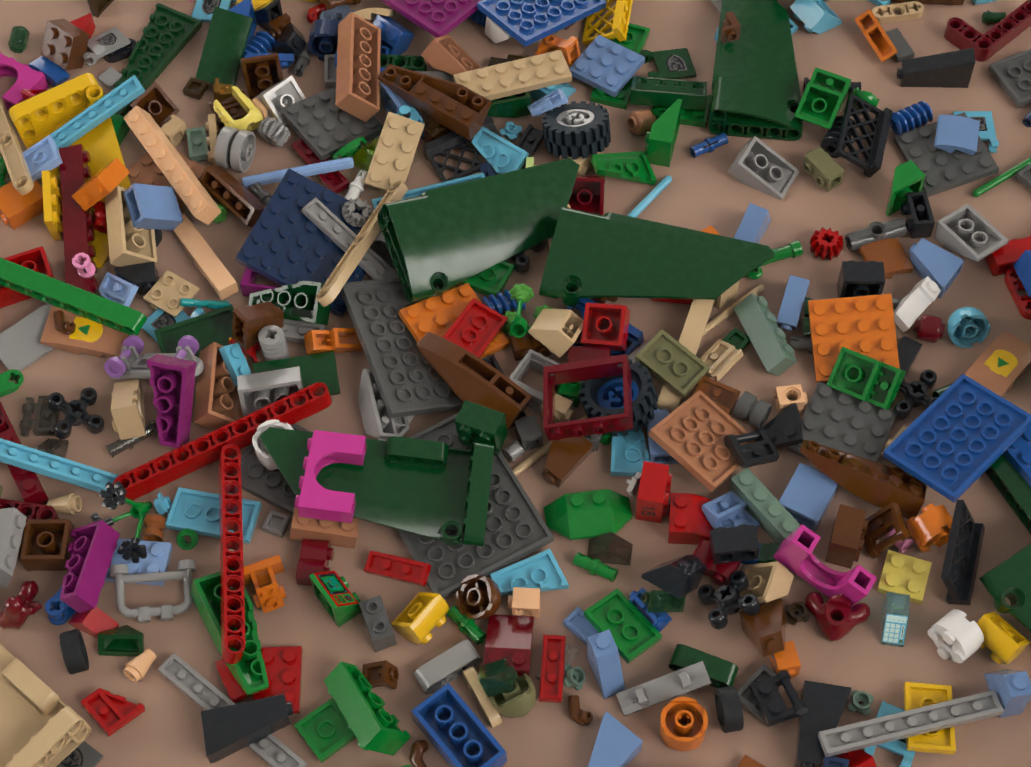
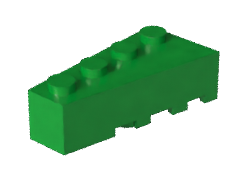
M341 661L324 679L328 687V693L336 701L338 710L344 715L348 722L347 726L354 732L358 739L357 743L362 749L394 756L409 740L410 734L406 730L401 731L397 726L399 720L394 714L390 715L383 708L385 702L377 694L371 692L373 687L356 665Z

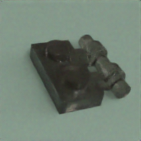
M39 396L38 403H34V398H26L25 404L22 406L23 419L19 424L21 429L20 436L28 437L31 429H33L35 436H55L54 427L58 422L60 411L49 409L47 405L49 396ZM36 413L35 419H31L32 414Z

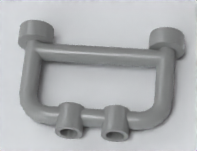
M185 559L178 561V571L128 574V565L125 564L110 566V576L115 578L117 610L125 617L137 618L138 623L150 622L151 616H160L161 621H171L174 619V615L186 612L193 601L190 591L192 572L196 570L195 560ZM183 579L184 601L181 605L143 606L137 609H129L125 605L124 584Z

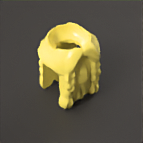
M236 86L231 87L232 95L247 112L245 117L233 120L217 99L213 102L214 111L225 126L235 127L239 131H252L257 129L263 120L260 110Z

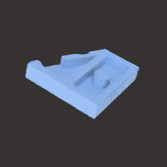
M558 88L527 107L534 117L541 116L546 111L566 104L569 101L563 91Z
M107 272L98 290L104 298L129 307L139 287Z

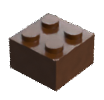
M65 19L49 20L47 22L41 55L65 70L82 68L84 62L83 55L86 53L89 34Z
M840 504L825 562L850 569L854 561L858 562L869 521L865 519V510Z
M70 519L26 520L20 560L27 571L68 570L65 568L66 561L71 556L68 547L70 543H73V538L70 534L71 530L75 529Z

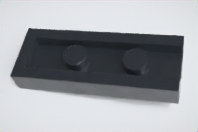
M529 124L516 146L528 152V157H533L544 140L543 130L540 131ZM526 161L524 162L521 169H524L526 167Z

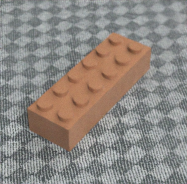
M351 12L338 24L335 106L367 122L380 110V80L378 76L380 74L381 29Z

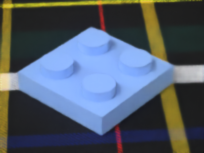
M48 135L22 152L33 182L42 177V171H51L63 163L55 140L51 135Z

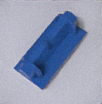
M643 587L638 592L634 590L630 593L629 601L659 632L673 620Z

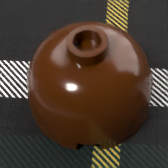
M479 574L469 575L461 582L463 584L461 589L457 590L456 604L459 612L473 620L487 619L495 614L501 603V592L493 579Z

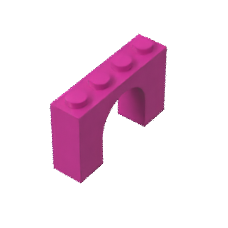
M0 52V77L10 76L17 78L16 83L2 96L7 110L24 101L21 89L47 90L49 88L46 77L41 71H35L28 65H23L14 58H9Z
M314 430L313 437L309 438L307 443L309 455L304 457L303 469L305 474L304 476L301 475L299 480L301 493L296 495L295 508H298L299 517L352 523L356 505L355 493L325 489L317 482L316 478L324 467L333 463L363 466L367 448L366 436Z
M803 524L800 525L782 541L773 558L828 598L842 593L850 600L852 606L867 596L877 577L859 564L849 572L835 571L822 564L812 553L821 537Z

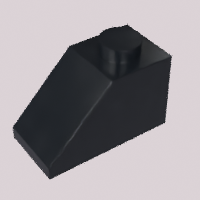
M270 0L255 11L257 25L267 32L270 31L268 23L283 15L280 0Z
M289 23L273 49L277 53L294 54L295 58L300 55L307 43L303 34L292 23Z
M154 261L114 267L117 277L139 287L136 292L139 295L147 294L159 280Z

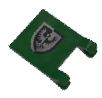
M687 48L654 52L642 50L640 52L645 57V63L654 60L657 72H648V77L684 79L693 78L697 75Z

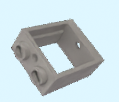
M531 349L510 375L509 379L532 395L527 407L540 413L543 404V393L520 382V380L529 368L543 374L544 366L558 365L560 363Z

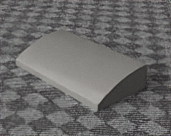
M46 303L0 333V362L8 371L16 369L21 372L55 349L54 347L40 344V340L50 309L56 306Z

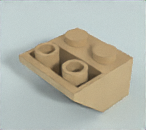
M543 309L528 332L560 358L576 341L583 329L584 320L571 309Z

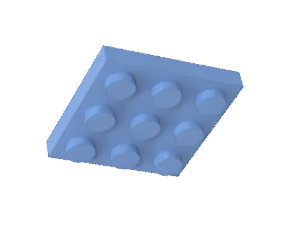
M598 35L569 70L573 77L616 97L645 63V57Z

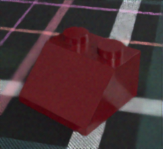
M577 175L568 202L571 209L603 215L605 176Z

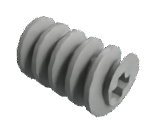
M276 325L263 327L258 333V339L265 361L289 358L283 330Z

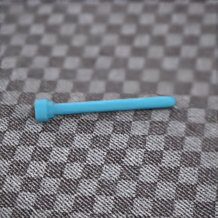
M666 176L627 216L636 218L671 183L672 177Z

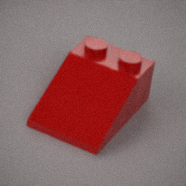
M670 493L669 544L698 545L701 539L709 541L710 530H714V528L707 520L702 510V505L712 501V499L690 493Z

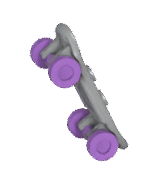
M130 335L123 342L121 355L109 358L104 364V369L111 379H149L151 374L150 368L147 367V360L155 354L195 361V377L199 376L204 370L203 361L194 356L199 350V343L190 335H185L179 340L176 353H145L141 355L139 354L144 350V342L138 336Z

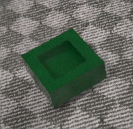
M736 327L722 339V341L735 346V349H742V351L751 341L746 334Z

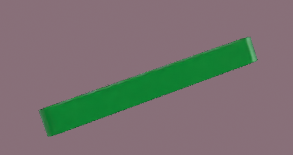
M0 258V285L128 335L138 336L147 320L143 313Z

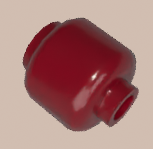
M924 314L920 320L916 319L913 331L917 332V339L936 343L938 339L941 340L943 337L945 324H943L940 317Z

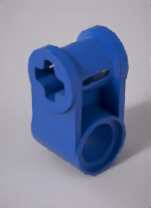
M62 587L45 604V611L49 615V621L54 625L66 623L76 612V610L60 600Z

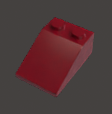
M493 614L489 617L483 665L484 679L500 680L513 673H517L518 676H524L523 673H526L530 676L534 616Z

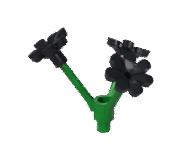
M116 481L113 485L108 482L105 485L107 491L101 490L99 494L100 497L105 498L102 501V506L115 510L117 505L127 503L132 505L130 511L114 518L109 517L103 520L99 517L98 513H93L91 519L94 522L103 520L106 524L112 526L114 522L129 516L138 518L134 538L131 539V542L124 540L117 552L118 554H123L122 558L124 560H129L131 557L133 563H139V557L142 559L147 557L146 546L139 545V535L143 520L149 510L153 508V504L151 501L135 502L125 498L126 489L122 487V483Z

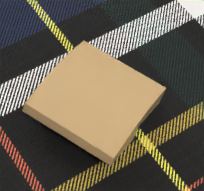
M367 8L353 13L363 19L375 20L377 14L396 17L397 11L392 8Z

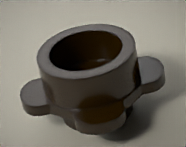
M801 601L793 602L791 605L787 604L784 607L785 613H787L789 618V624L796 625L797 622L809 621L810 616L806 613L805 603Z

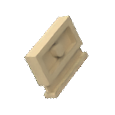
M718 339L700 358L710 366V370L705 376L713 377L715 381H719L743 356L742 349H735V346Z

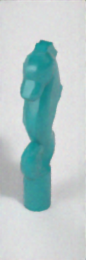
M180 299V306L221 309L232 305L228 301Z

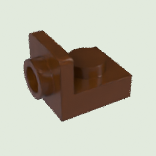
M733 11L725 13V21H723L721 42L723 44L740 39L741 25Z
M285 13L268 23L270 30L268 33L276 41L279 40L287 25L291 23L290 16Z
M387 660L363 664L362 674L373 688L387 686L390 689H397L399 673L396 666Z

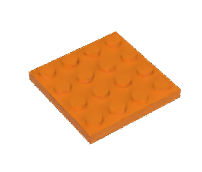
M469 283L443 292L440 296H434L400 309L398 315L418 343L428 332L443 337L473 298L479 302L481 300ZM502 330L481 358L509 347L510 341Z
M892 294L808 301L816 383L828 382L842 347L900 369Z

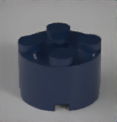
M338 19L315 20L310 28L308 50L312 55L318 56L319 60L324 61V55L337 52L338 24L341 22Z

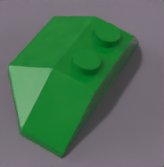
M609 489L564 494L544 507L545 522L548 529L569 540L613 536L632 519L629 497Z

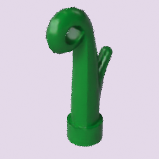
M796 240L788 243L786 246L771 249L775 257L761 266L803 255L800 242ZM761 266L753 270L756 271L755 273L750 272L746 277L751 280L759 279L763 275Z

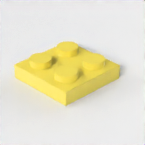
M888 550L877 592L921 605L932 562Z

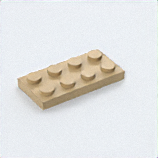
M388 111L364 185L387 192L391 185L399 180H402L405 184L425 124Z

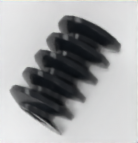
M843 116L836 117L833 126L827 131L821 142V148L829 153L831 158L840 157L835 154ZM849 118L852 124L855 125L856 123L854 122V120ZM848 130V131H846V134L848 135V137H849V139H850L851 136H852V134H851V132Z

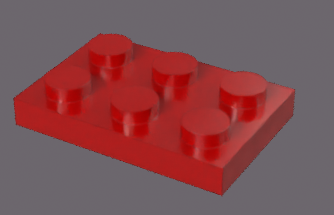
M473 298L442 338L481 358L507 323L508 318Z
M302 646L261 647L269 688L254 693L253 700L285 694L287 702H292L293 713L300 714Z

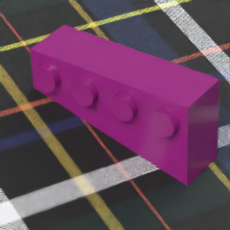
M155 354L147 360V367L150 368L151 374L149 378L150 386H153V405L156 407L157 412L156 423L160 445L179 448L188 443L190 439L196 362Z
M103 520L71 530L70 536L73 538V543H70L68 547L71 556L66 561L65 568L68 569V574L63 578L60 600L79 613L94 609L98 604V598L105 583L107 571L111 566V559L117 548L120 534Z

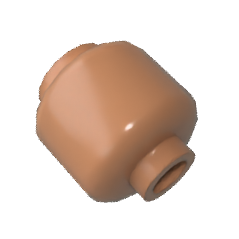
M648 109L633 111L627 119L628 129L635 135L647 134V131L651 132L652 124L656 121V117Z

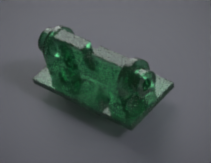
M664 590L646 591L641 595V601L648 605V613L683 612L686 595L679 599Z

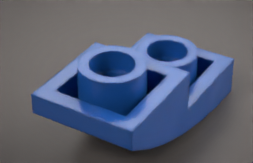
M44 56L28 65L35 71H41L54 87L68 80L70 76L62 67Z

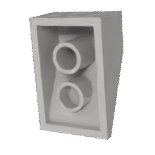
M754 136L744 144L727 172L742 184L782 200L799 170Z
M969 204L937 221L934 236L947 249L977 262L1009 242L1005 236Z

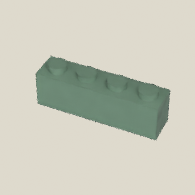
M751 293L733 309L767 372L780 376L797 362L794 356L795 352L786 342V335L778 327L777 319L768 309L766 299Z
M748 467L731 478L729 492L733 491L747 503L745 510L760 523V526L775 543H779V546L786 537L800 526L795 518Z

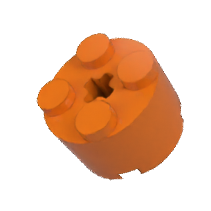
M931 503L922 509L923 513L917 517H911L905 522L911 537L923 553L931 551L929 547L933 545L941 547L949 540L953 518L944 505L935 506Z
M677 697L671 700L663 708L660 718L659 730L664 744L677 751L697 749L706 735L708 725L707 712L693 698Z

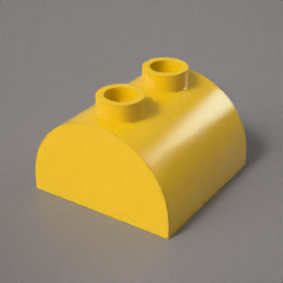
M418 592L391 623V626L408 641L414 644H425L432 638L430 631L435 626L437 628L441 627L446 622L447 618L444 615L449 611V606L439 593Z
M996 611L984 614L977 622L984 635V642L980 648L984 649L985 646L993 652L990 657L1000 665L1003 662L1006 665L1011 663L1031 643Z

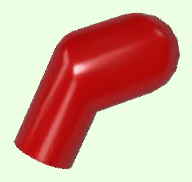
M322 3L310 8L306 16L307 21L313 23L315 20H318L319 14L323 10L324 12L327 10L326 5Z

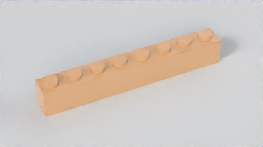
M136 105L123 119L193 216L209 225L222 211L152 116Z

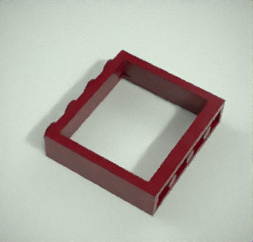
M627 354L544 366L543 429L548 441L633 429L631 366ZM623 375V414L555 423V385Z

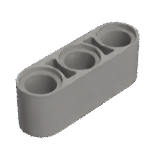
M464 640L420 666L414 672V676L425 693L430 694L461 676L463 670L471 666L476 667L482 658L470 640Z

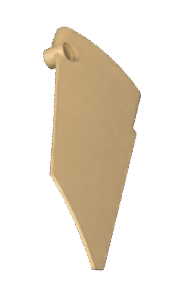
M1 644L0 767H56L89 736L91 727L70 706L60 700L61 698Z

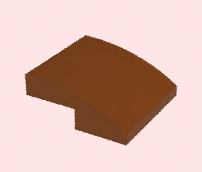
M898 238L878 240L865 244L858 249L865 262L876 261L884 263L885 279H891L894 274L911 273L914 269Z
M704 376L699 381L695 392L692 393L694 395L697 391L701 390L730 416L741 391Z

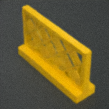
M608 0L604 9L587 16L582 39L583 45L591 44L598 35L607 39L617 38L619 42L625 41L633 0ZM615 1H617L616 4H615L612 8L609 7V6H611ZM605 10H608L605 15L600 16ZM614 14V17L610 21H607V19ZM598 18L599 20L592 26L591 23ZM603 23L606 24V25L603 26L600 30H598V28H599ZM610 27L612 28V32L604 34ZM595 31L596 34L593 37L589 38V36Z

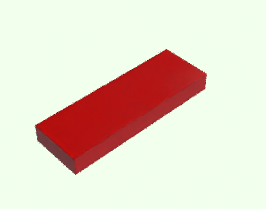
M370 550L363 571L425 587L432 566L428 563Z
M543 634L539 702L562 703L566 636Z

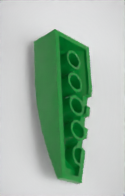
M219 571L193 580L190 595L214 644L222 656L221 582ZM244 587L245 649L240 662L236 664L225 663L243 691L249 696L268 689L269 683L261 654L262 648L258 639L257 623L253 614V603ZM233 627L229 628V629H231V630H233V631H236V630H237L236 628H233ZM229 648L232 651H238L235 648Z

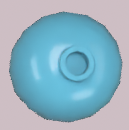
M965 306L957 309L950 315L947 322L948 335L952 342L960 348L973 347L971 344L976 342L980 344L989 335L991 329L987 317L981 310L975 307Z

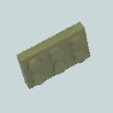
M663 329L635 356L636 361L641 363L643 367L645 366L650 373L682 398L710 370V366Z

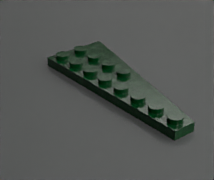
M157 3L154 14H151L148 26L144 27L143 35L140 41H137L128 59L129 63L126 68H123L122 76L119 82H116L115 88L135 75L146 90L203 26L202 21ZM131 101L129 104H127L122 109L117 111L115 114L125 116L126 113L130 110L129 105L133 101Z

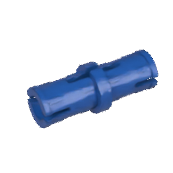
M723 132L715 137L705 138L703 142L689 148L692 157L696 158L706 152H714V149L728 144V137ZM715 142V144L710 145V146H708V147H706V148H703L704 146Z

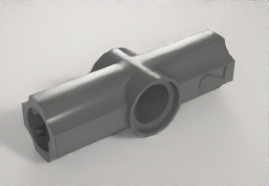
M900 218L884 223L872 222L868 228L846 234V246L849 250L853 251L871 242L906 235V223Z

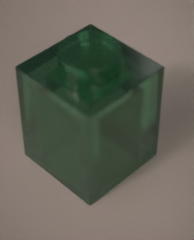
M504 658L480 666L478 680L487 697H492L513 690L514 680L517 678L514 667L510 666L507 659Z

